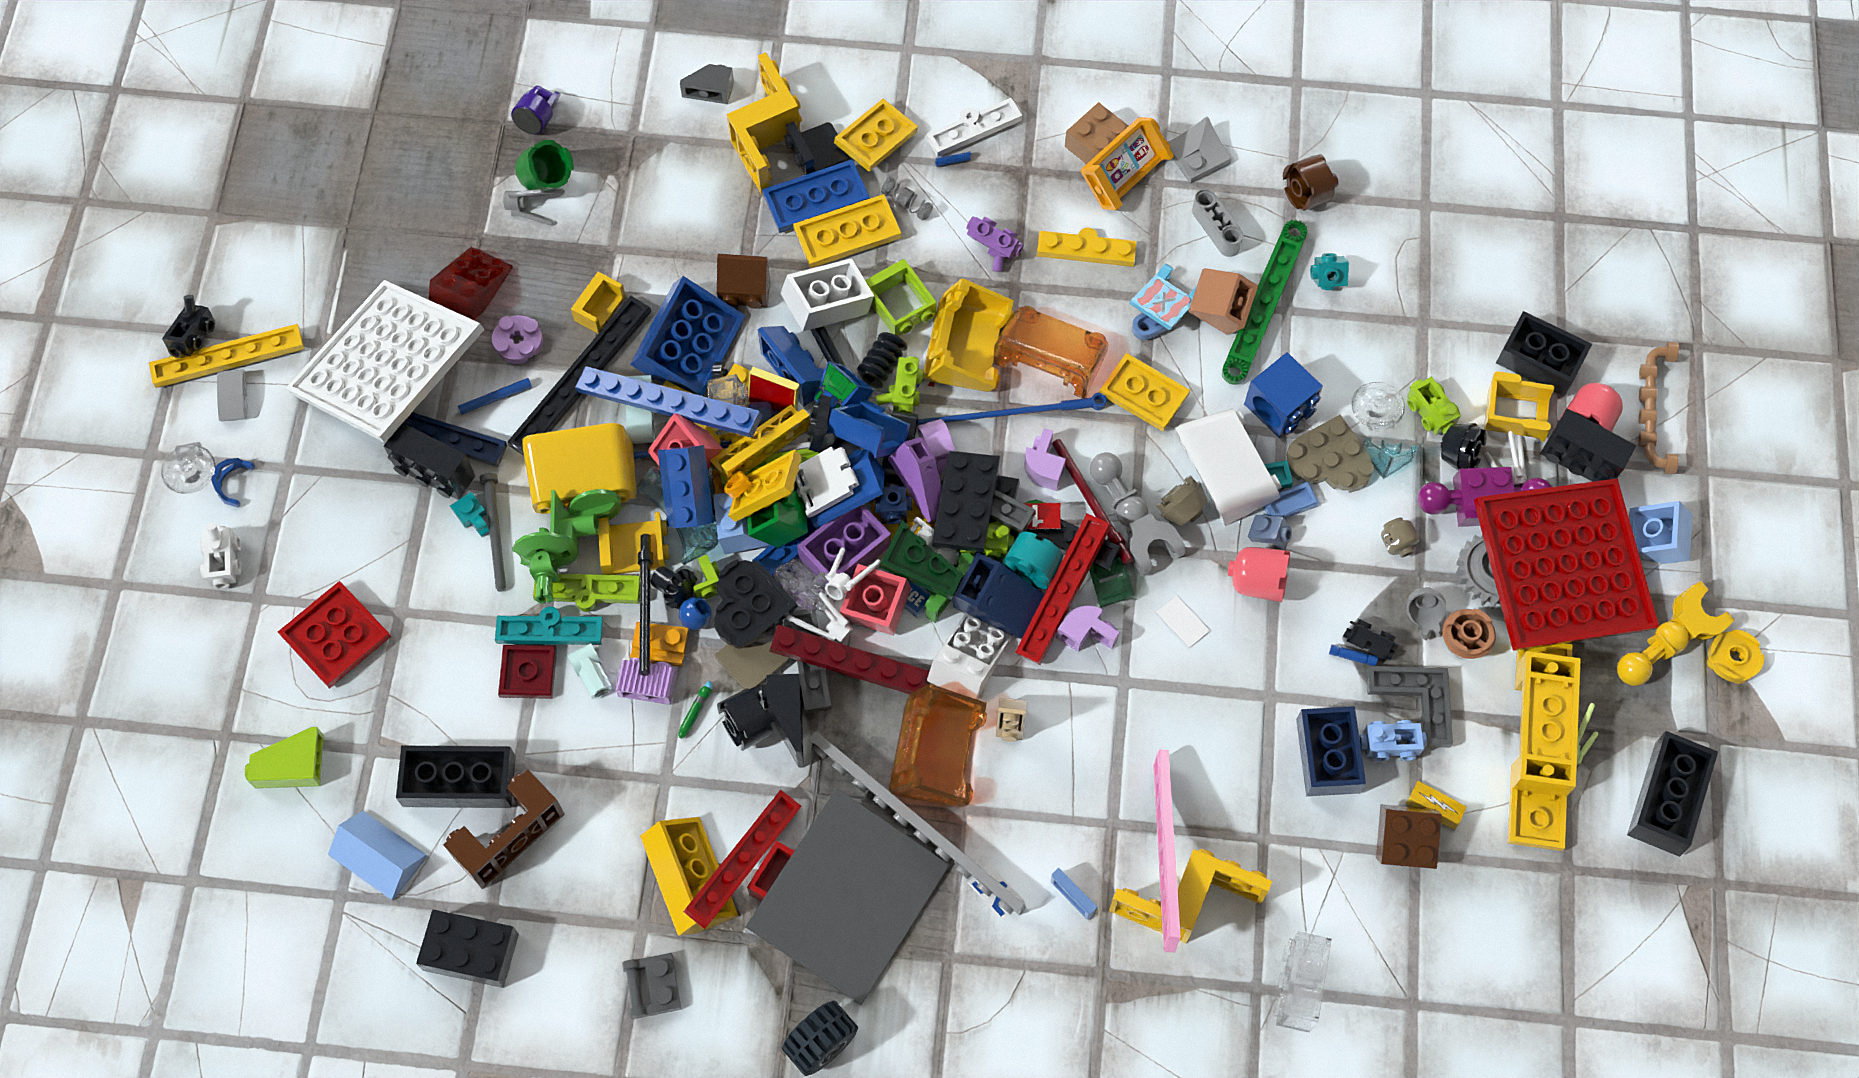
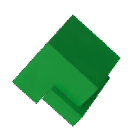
M793 490L788 497L781 498L773 502L769 507H763L754 512L751 516L747 517L748 535L779 548L808 533L805 513L806 506L802 497H799L798 493Z

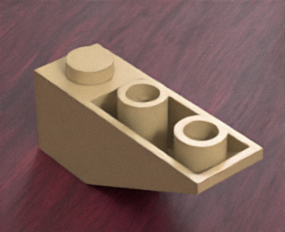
M999 698L996 737H1001V740L1007 742H1014L1017 739L1022 740L1026 701Z

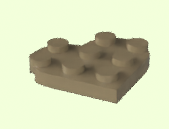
M1341 415L1299 436L1291 443L1286 453L1290 473L1297 480L1300 481L1302 479L1306 482H1313V484L1325 481L1331 488L1349 490L1348 493L1361 490L1367 485L1374 471V465L1369 453Z

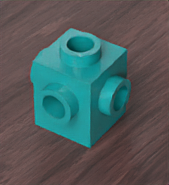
M1324 253L1322 257L1314 258V265L1310 267V277L1318 287H1321L1322 290H1334L1339 286H1348L1349 262L1344 256H1337L1335 253Z

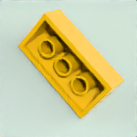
M700 817L661 820L640 835L678 936L700 933L738 916L731 897L706 929L702 928L683 912L719 867Z

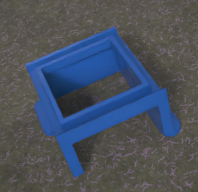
M861 400L860 403L832 409L826 433H834L835 436L872 452L876 459L893 454L906 442L910 424L884 413L885 408L867 400Z

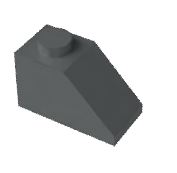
M708 64L680 80L682 97L728 104L734 83L732 67L722 64Z

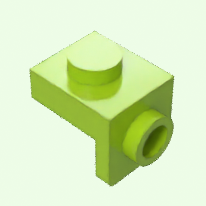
M706 554L697 558L706 581L695 585L693 589L697 598L709 599L718 593L717 583L720 570L716 561L710 562Z

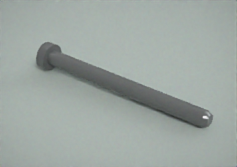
M485 473L479 478L480 484L485 488L495 587L497 591L502 592L506 588L495 492L498 475L495 473Z

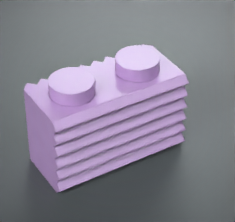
M630 658L629 661L622 660L616 686L617 695L623 698L671 705L677 679L676 670L668 663L657 662L656 665L650 664V674L648 676H641L639 674V658Z

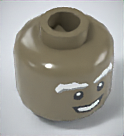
M1399 517L1383 525L1384 530L1381 532V538L1389 554L1400 555L1403 558L1415 552L1414 547L1418 545L1420 539L1411 521L1403 520L1402 517Z

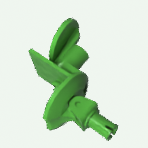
M606 489L583 492L571 501L569 511H567L557 492L551 490L550 531L547 528H539V532L519 538L512 547V551L521 558L520 564L530 568V574L537 583V602L546 604V597L548 603L553 601V582L560 581L558 569L569 566L577 559L579 555V537L599 534L598 518L608 517L611 520L619 514L621 510V497L617 493Z

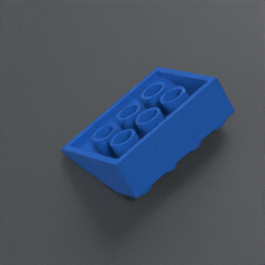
M682 276L673 283L630 365L646 375H652L653 379L663 383L667 380L692 394L702 396L706 391V385L713 376L712 367L714 362H722L746 315L685 276Z

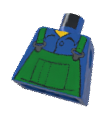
M828 361L815 392L814 400L818 403L821 394L831 397L828 415L830 417L832 409L860 403L861 400H868L874 389L845 365Z

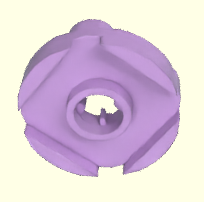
M521 315L505 316L499 320V324L493 331L492 344L497 354L505 362L522 364L527 362L528 358L534 354L536 356L541 351L543 335L536 320ZM518 335L524 338L522 342L519 340V344H514L512 339Z

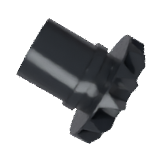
M661 566L654 571L651 577V585L664 593V602L672 609H679L685 600L693 597V587L698 578L694 575V572L688 569H682L675 573L667 567Z

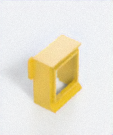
M1496 371L1488 388L1484 430L1502 433L1512 431L1515 435L1534 437L1545 442L1551 429V424L1548 423L1549 400L1554 391V386L1521 381V376L1518 374ZM1497 396L1536 402L1535 420L1495 415Z

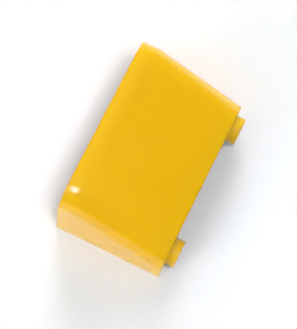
M961 278L945 291L937 306L923 368V378L934 383L990 392L995 389L999 384L1000 375H998V369L992 367L1000 328L1005 324H1009L1014 316V311L1012 310L1014 300L964 278Z
M605 423L524 437L523 452L532 507L536 513H551V490L557 492L561 501L574 499L583 492L595 489H606L617 493L621 497V503L637 498L633 442L623 425Z

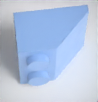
M726 493L713 495L717 535L724 554L770 546L748 535L747 517L734 522L728 516L733 500Z
M1680 501L1630 508L1629 520L1640 559L1663 564L1690 561L1692 513Z

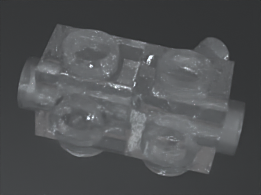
M795 559L785 565H780L775 570L774 579L795 600L800 610L806 609L813 613L816 610L823 612L828 608L819 597V593L823 592L831 601L830 596L825 590L827 584L826 572L822 571L816 576Z

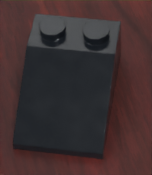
M799 674L767 675V684H762L764 709H769L775 720L774 725L798 768H803L802 689Z

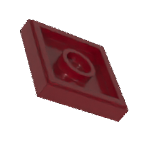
M503 645L498 689L499 698L553 699L557 647L544 645Z

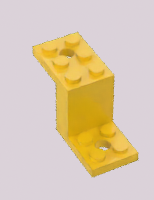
M766 52L758 55L761 85L768 96L726 114L730 141L761 195H763L762 189L770 187L769 182L772 179L768 168H770L769 161L765 154L761 155L759 151L783 141L784 135H787L786 124L795 121L800 131V122H802L798 111L801 106L797 96L791 95L788 81L785 77L781 78L776 61L774 59L771 60Z
M1193 849L1177 888L1181 936L1179 941L1187 943L1210 884L1261 904L1269 892L1272 881L1267 879V876L1262 872L1256 870L1249 872L1240 868L1241 865L1235 861L1217 859L1208 850L1199 849L1198 851ZM1123 888V890L1116 889L1109 912L1163 934L1160 901L1155 899H1149L1148 901L1140 898L1136 891L1128 888Z

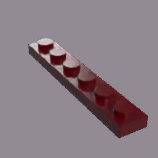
M777 625L769 652L919 698H922L930 672L926 669L781 625Z

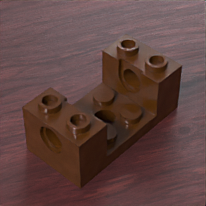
M528 769L524 773L516 774L507 787L514 797L513 799L516 804L525 812L524 815L520 814L510 823L511 827L503 834L495 835L490 840L487 848L465 826L460 830L452 831L443 844L453 859L481 889L487 886L565 815L557 799Z

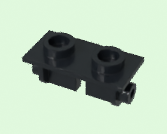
M1359 618L1356 623L1350 621L1354 627L1352 630L1346 629L1343 635L1347 639L1346 642L1361 649H1364L1367 641L1372 642L1368 652L1384 661L1385 659L1391 661L1395 653L1391 649L1392 645L1399 646V644L1394 642L1395 636L1383 630L1379 635L1370 630L1371 624Z

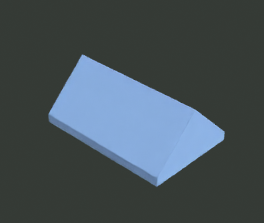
M364 811L359 812L338 826L328 853L331 858L392 901L427 858L425 853Z

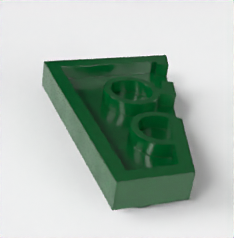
M902 520L880 563V568L897 576L907 578L910 582L952 600L963 574L941 554H937L926 544L927 542L920 535L917 536L912 532L909 526Z

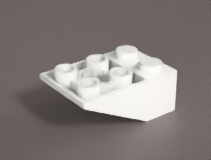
M965 613L933 659L927 681L975 704L994 672L1012 635Z

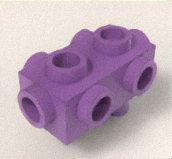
M972 216L966 227L968 230L967 235L989 248L987 253L994 257L992 271L1002 272L1004 258L1012 260L1014 256L1018 257L1024 244L1016 239L1018 235L1007 228L1001 231L996 228L997 223L985 216L982 220Z

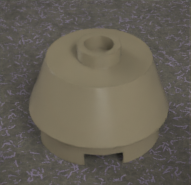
M1191 475L1184 479L1186 482L1183 485H1176L1162 498L1163 502L1156 505L1161 511L1162 517L1179 526L1184 525L1189 520L1192 523L1203 514L1202 509L1208 503L1200 481L1196 482Z

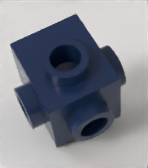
M888 485L883 489V494L875 498L876 513H881V524H898L902 520L907 523V511H912L911 496H906V487Z

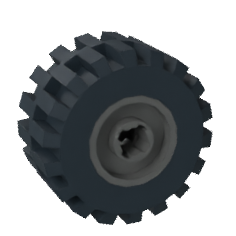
M835 1000L830 1001L810 1013L793 1029L786 1038L782 1050L804 1076L812 1075L829 1064L849 1045L857 1033L858 1026Z

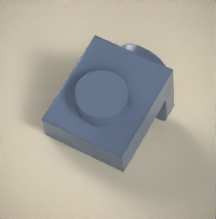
M1255 514L1247 537L1251 542L1275 544L1279 550H1286L1287 544L1292 538V529L1283 517Z

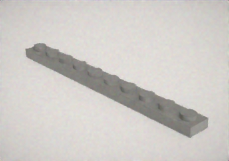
M817 731L813 733L809 740L814 745L811 749L822 759L828 756L834 761L831 766L843 776L846 773L850 774L854 778L852 783L859 790L865 793L868 789L875 795L872 800L884 810L887 807L895 812L893 817L904 827L910 824L915 828L916 832L914 835L925 844L929 841L937 847L935 852L946 862L951 858L957 863L958 866L955 869L965 878L974 877L980 882L977 887L988 897L992 893L1000 899L998 905L1010 915L1013 911L1018 915L1022 913L1026 906L1020 899Z

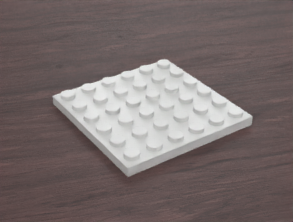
M384 280L286 389L291 395L385 443L472 343L476 341L484 331V328L480 323Z

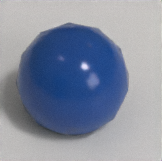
M691 597L685 600L679 608V619L682 625L689 630H700L706 627L711 620L712 610L709 604L702 598Z

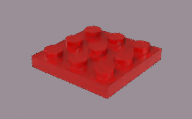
M338 581L278 631V634L329 689L391 638L389 632L341 581Z

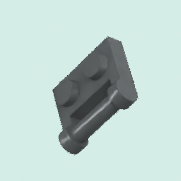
M672 953L622 962L623 972L627 973L632 1006L629 1009L631 1019L682 1010ZM646 969L651 1000V1005L643 1006L638 977V970Z

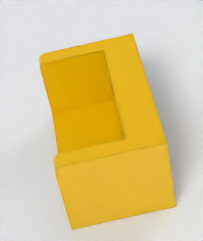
M597 272L571 308L574 321L599 333L625 299L626 295L623 285Z

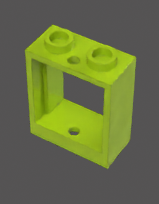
M905 259L865 280L874 295L871 305L892 334L897 336L907 334L914 326L921 322L930 321L936 314V300ZM905 281L923 306L895 321L878 298V295Z

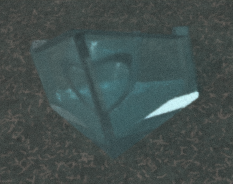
M1366 437L1363 448L1371 457L1375 470L1383 479L1412 462L1418 447L1412 445L1409 451L1401 453L1402 443L1389 445L1382 440L1380 448L1371 443L1372 438Z

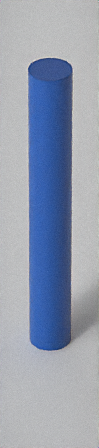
M526 378L458 405L461 415L528 389L532 385L529 378Z

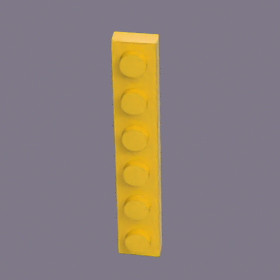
M298 324L201 348L200 350H195L191 356L182 355L181 358L171 356L149 362L152 383L155 388L304 350L305 348L300 327Z

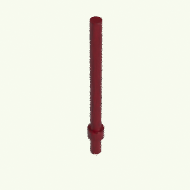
M1056 439L1052 442V446L1059 457L1066 459L1065 467L1095 517L1110 523L1111 528L1107 534V540L1122 548L1119 556L1125 565L1131 563L1133 557L1125 546L1126 541L1122 534L1115 530L1061 439Z

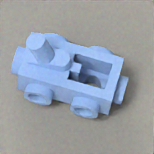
M1410 720L1398 721L1396 724L1374 721L1365 727L1363 734L1359 735L1361 750H1365L1366 757H1373L1375 762L1388 761L1390 759L1389 756H1400L1401 761L1415 760L1416 756L1420 755L1427 746L1426 733L1422 732L1421 723H1412ZM1400 740H1406L1408 744L1400 745Z

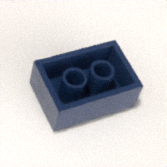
M1355 706L1301 709L1296 722L1306 797L1360 794L1366 785Z

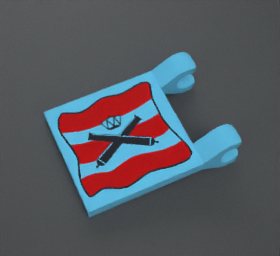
M1165 263L1159 272L1130 300L1129 304L1168 330H1171L1188 312L1197 285L1187 295L1167 282L1170 279L1173 267Z

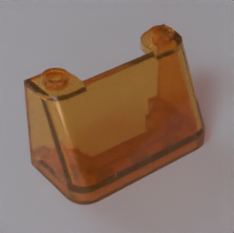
M1031 306L1018 307L997 339L994 346L993 364L1005 368L1007 362L1012 361V365L1016 367L1021 362L1064 379V386L1068 387L1070 383L1075 388V396L1086 398L1106 356L1109 344L1106 337L1101 333L1090 332L1040 313Z
M928 684L912 692L907 698L904 707L889 792L899 797L955 807L969 805L973 797V789L971 788V783L964 780L972 732L984 726L987 719V713L985 712L987 703L933 684Z

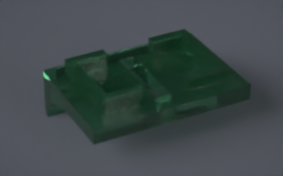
M1119 555L1110 572L1094 564L1091 565L1089 571L1100 608L1124 600H1137L1127 565L1123 563ZM1123 573V576L1100 583L1101 579Z

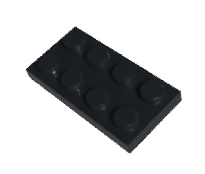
M949 451L933 534V547L985 553L1001 463L1000 456Z

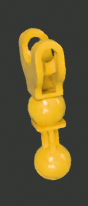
M1702 581L1693 584L1674 599L1672 618L1668 622L1661 624L1654 635L1647 639L1650 645L1642 653H1627L1619 660L1617 673L1624 683L1630 686L1645 684L1652 675V665L1660 658L1666 660L1682 652L1688 645L1689 640L1693 638L1709 640L1721 634L1735 621L1728 611L1716 617L1709 616L1704 612L1701 606V599L1708 591V588Z

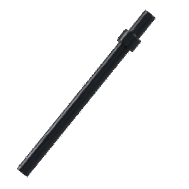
M642 534L640 536V551L638 552V565L640 566L639 674L641 676H648L650 674V591L653 552L651 551V535Z

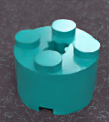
M1021 532L1002 564L1032 586L1047 589L1062 562L1063 553L1051 541L1044 538L1043 542L1035 539L1037 534Z

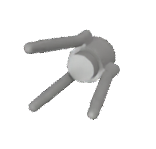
M542 189L505 191L503 197L505 210H511V216H521L552 226L553 221L523 212L521 209L526 208L527 197L563 194L565 190L553 189L544 192Z

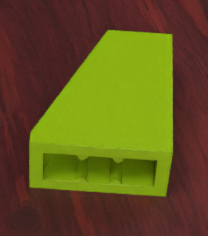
M310 727L250 754L249 764L245 765L246 780L255 789L320 786L324 734L318 727Z

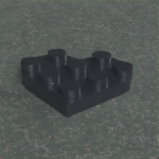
M734 560L727 564L719 574L720 578L717 585L722 602L715 610L714 627L720 639L728 645L742 649L762 638L798 608V604L758 562L754 560L752 562L748 560Z

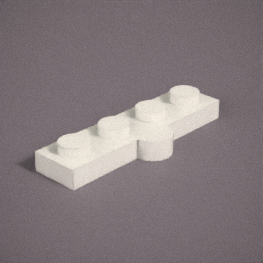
M1012 98L983 109L980 114L973 108H965L960 112L958 121L928 133L927 141L936 156L939 157L1022 121V114Z

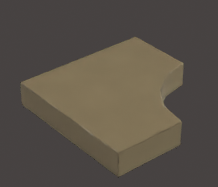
M772 640L761 646H745L742 649H737L727 644L714 655L715 659L743 689H750L752 687L757 689L767 681V675H774L789 663L788 657L769 652Z

